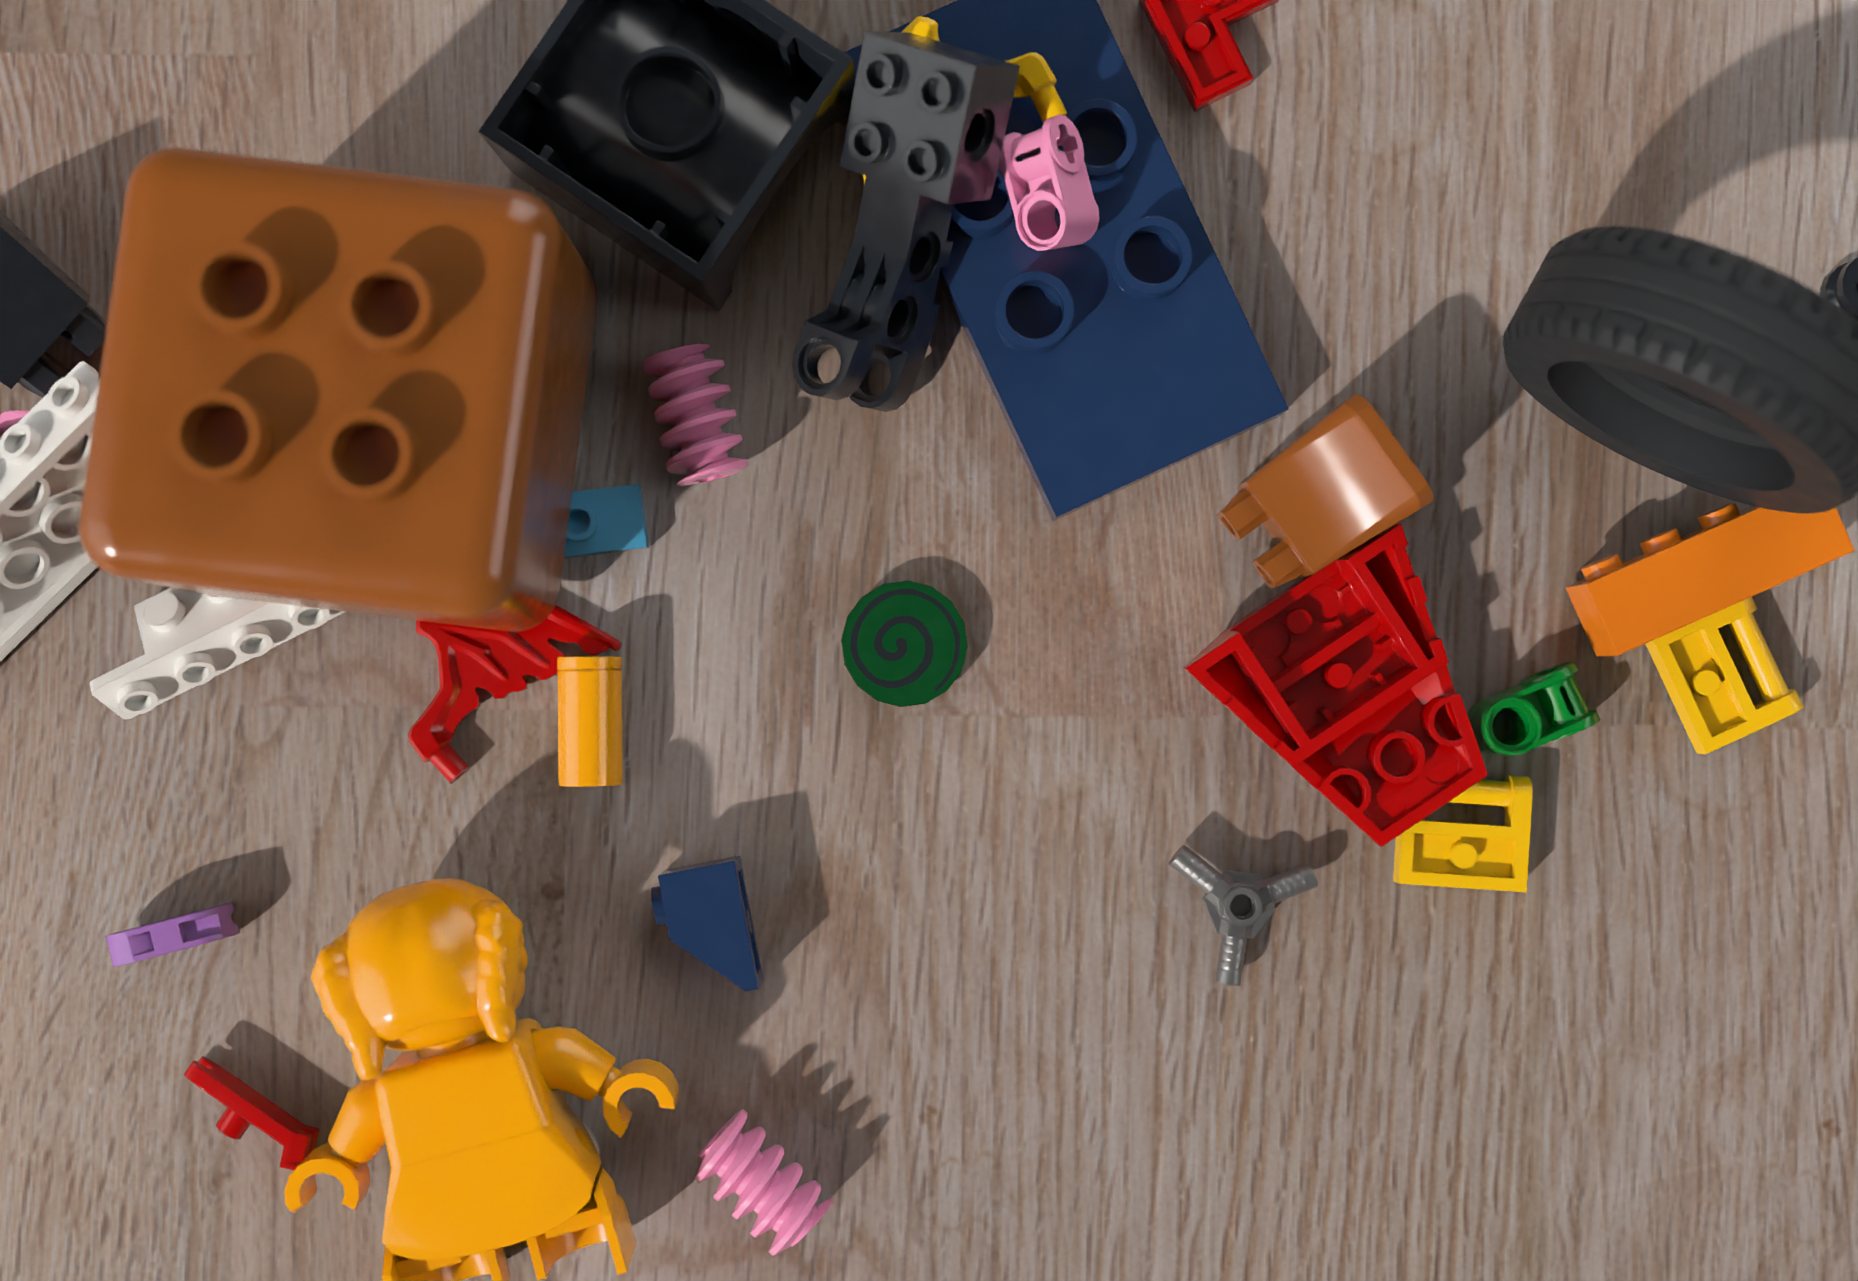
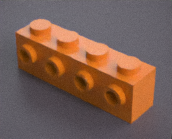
M1731 502L1698 516L1701 527L1680 536L1677 528H1672L1639 542L1643 553L1624 562L1621 561L1617 553L1582 567L1581 571L1585 579L1565 588L1596 657L1619 656L1854 552L1855 549L1837 509L1834 508L1820 513L1801 514L1769 510L1750 505L1739 510L1736 502Z

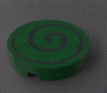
M909 580L882 584L862 596L847 616L841 639L844 664L856 685L876 701L898 707L926 704L945 693L962 672L968 649L965 623L953 602L932 586Z

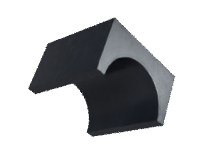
M568 0L478 132L511 173L719 312L733 292V276L746 243L786 176L805 151L826 129L837 122L843 126L847 124L856 82L854 63L851 57L766 0Z

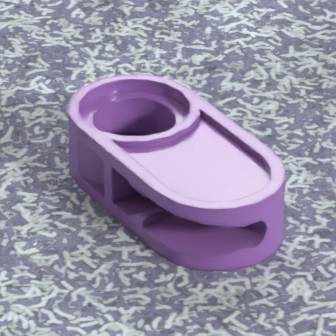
M233 902L105 936L113 967L239 934V926L237 923L234 924L231 918L232 913L235 912Z

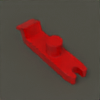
M202 1056L198 1062L193 1061L184 1073V1076L197 1087L227 1107L216 1123V1127L224 1135L237 1140L241 1139L252 1124L283 1145L279 1167L295 1170L316 1148L319 1128L303 1124L207 1057Z

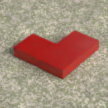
M1139 0L1194 112L1251 84L1254 78L1228 26L1279 2V0Z

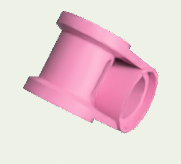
M1058 114L1045 120L1041 129L1022 135L1012 132L1005 135L998 167L1006 183L1015 216L1016 230L1021 240L1028 247L1038 251L1080 245L1090 240L1097 231L1100 219L1099 208L1094 199L1084 161L1083 143L1073 122L1066 116ZM1063 146L1064 150L1059 151L1058 147ZM1017 156H1022L1023 161L1018 162L1016 160ZM1056 207L1061 221L1059 229L1055 222Z

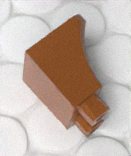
M1356 393L1331 410L1236 487L1239 493L1231 498L1217 516L1236 541L1242 539L1261 524L1265 526L1277 544L1253 560L1252 563L1267 586L1275 588L1298 576L1306 577L1313 575L1359 545L1433 502L1434 496L1428 482L1372 405Z

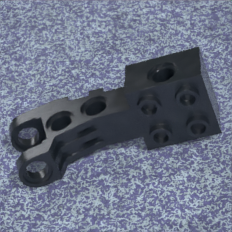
M864 33L840 167L866 175L854 241L828 308L805 321L794 352L792 363L794 378L799 387L809 395L832 400L850 397L860 407L883 412L898 409L909 398L935 330L940 304L934 302L940 268L948 267L953 241L948 240L947 235L954 204L991 200L1020 66L914 33ZM834 347L840 355V370L832 381L824 383L818 375V362L821 355L827 349ZM884 361L890 369V383L882 394L874 396L868 387V376L873 366Z

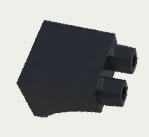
M0 209V382L10 389L18 382L27 390L43 398L58 380L65 377L71 371L48 354L46 350L61 335L90 357L105 341L107 322L94 308L88 305L90 295L49 259Z

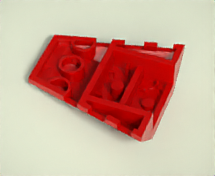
M1401 523L1379 533L1313 575L1303 577L1224 630L1183 667L1380 847H1383L1488 776L1460 693H1456L1446 664L1449 663L1445 648L1441 638H1437L1425 604L1428 600L1419 576H1415L1405 546H1408V542Z

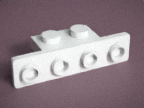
M170 587L134 605L145 654L90 681L91 693L121 718L131 719L139 714L151 711L157 705L196 686L209 682L214 677L252 658L264 655L270 649L310 629L322 626L328 620L345 613V611L213 596Z

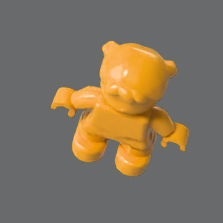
M442 878L425 880L381 893L361 908L350 920L344 934L339 935L332 943L325 945L318 953L311 974L313 985L320 996L323 1012L331 1021L337 1033L344 1038L346 1046L352 1052V1061L356 1073L362 1080L349 1089L329 1134V1143L315 1148L288 1177L284 1189L285 1205L293 1213L304 1207L317 1192L315 1174L325 1173L333 1175L340 1180L344 1186L342 1204L355 1210L366 1197L370 1185V1172L367 1163L372 1161L386 1144L391 1171L382 1239L385 1245L382 1269L383 1281H461L484 1274H491L493 1281H509L511 1274L503 1247L527 1240L537 1280L547 1278L551 1267L563 1256L580 1248L605 1241L609 1243L617 1275L626 1273L633 1256L636 1240L625 1201L621 1195L616 1193L613 1179L601 1167L602 1163L590 1134L574 1111L566 1105L567 1098L565 1092L590 1102L593 1101L596 1095L603 1098V1116L610 1130L621 1138L633 1114L627 1109L623 1101V1093L625 1091L639 1087L650 1090L656 1096L660 1108L676 1110L679 1099L678 1082L673 1072L663 1063L651 1059L633 1060L623 1065L620 1069L614 1067L613 1065L617 1058L576 1028L558 1026L542 1029L540 1023L532 1018L516 1020L515 1010L519 1007L526 991L525 969L528 964V956L524 947L523 924L501 898L481 886L462 879ZM386 1048L403 1051L382 1071Z

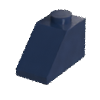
M741 856L666 869L659 874L660 886L651 888L652 908L657 925L667 924L670 940L744 991L759 989L764 978Z

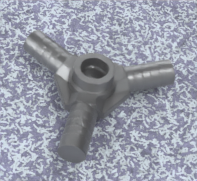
M1185 844L1176 851L1169 861L1171 867L1205 893L1202 899L1215 932L1222 934L1215 981L1227 985H1241L1247 938L1254 939L1276 911L1275 903L1318 887L1315 873L1309 863L1264 880L1260 874L1226 869L1220 873Z

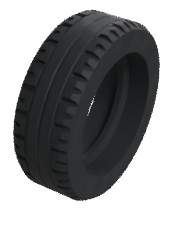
M1600 226L1578 231L1551 247L1503 335L1504 355L1509 371L1518 383L1541 405L1579 432L1610 450L1666 477L1729 500L1769 510L1806 514L1827 512L1856 496L1858 493V320L1818 292L1772 268L1717 246L1671 233L1637 227Z

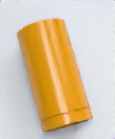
M622 657L557 658V670H559L557 671L558 786L591 787L623 785Z

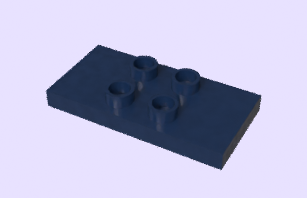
M956 0L924 15L923 17L930 18L938 23L940 42L1002 61L1033 52L1043 56L1057 79L1054 86L1067 111L1066 117L1075 125L1083 143L1084 161L1094 199L1099 208L1100 218L1097 231L1090 240L1080 245L1038 251L1028 247L1021 240L1016 230L1015 216L1008 190L998 167L991 200L954 204L947 239L953 241L948 267L940 268L939 273L942 285L1052 520L1055 521L1256 428L1289 410L1097 0ZM911 22L889 32H902ZM862 44L843 52L853 59L855 80ZM1031 97L1013 98L1005 135L1012 132L1025 135L1041 129L1043 122ZM1059 146L1058 150L1063 151L1064 147ZM1017 156L1016 160L1020 162L1023 161L1022 156ZM1056 207L1055 222L1059 229L1061 221Z

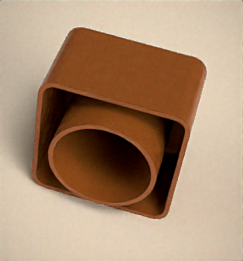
M182 147L165 148L151 153L134 168L129 177L125 193L79 520V535L85 552L98 567L112 575L213 596L511 632L524 631L539 625L553 611L560 592L597 306V287L590 270L551 209L538 197L522 190Z

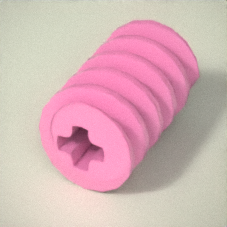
M694 344L666 350L646 358L642 363L643 370L647 375L661 377L649 386L648 392L650 397L654 400L667 402L655 411L654 417L656 422L665 426H674L660 437L661 446L665 449L681 451L665 463L669 473L687 476L677 482L675 486H687L718 480L738 473L749 466L748 459L728 457L727 451L742 442L743 438L741 434L722 432L721 426L737 417L735 409L718 408L715 401L730 393L731 387L729 384L711 383L709 376L726 366L722 359L705 358L704 351L711 347L709 344Z
M741 1109L712 1136L698 1153L697 1157L699 1156L703 1161L695 1180L701 1183L717 1174L721 1180L713 1198L718 1202L736 1193L739 1199L732 1213L736 1220L755 1211L758 1216L750 1234L756 1238L773 1229L777 1234L768 1252L774 1256L797 1244L824 1216L832 1205L834 1198H829L815 1205L821 1192V1185L815 1180H811L797 1188L803 1173V1167L799 1163L793 1162L778 1170L784 1156V1148L781 1145L775 1144L760 1152L759 1150L765 1139L766 1131L762 1127H755L742 1134L741 1131L748 1113Z

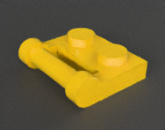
M1753 597L1646 643V647L1689 739L1698 754H1708L1782 720L1804 707L1796 689L1788 690L1757 624L1753 612L1758 608ZM1727 624L1763 698L1755 706L1718 628Z
M1508 775L1505 781L1482 779L1448 802L1503 806L1505 811L1504 825L1421 820L1397 836L1395 839L1393 881L1398 884L1527 892L1533 798L1530 777Z

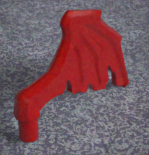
M555 605L551 614L542 623L531 629L517 632L416 620L417 634L431 640L436 648L440 687L431 703L411 726L408 732L409 742L424 762H431L446 780L452 784L470 768L449 744L460 723L470 712L480 707V696L476 691L477 688L488 690L495 699H505L512 692H521L528 689V682L524 679L526 675L535 676L539 680L546 681L557 675V671H559L557 670V658L566 657V655L555 648L549 642L550 639L566 643H576L584 652L592 656H597L610 649L618 651L622 643L613 636Z

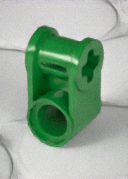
M1575 661L1563 662L1539 671L1521 680L1520 684L1480 700L1473 705L1467 715L1480 752L1493 755H1519L1550 741L1583 731L1601 720L1598 712L1588 709L1574 677V674L1579 670ZM1501 710L1508 713L1513 725L1510 737L1503 743L1498 741L1492 729L1493 719Z

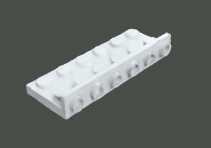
M84 361L78 363L65 377L58 380L51 387L49 393L17 424L8 428L0 439V661L98 567L85 552L79 535L80 512L100 378L98 372Z

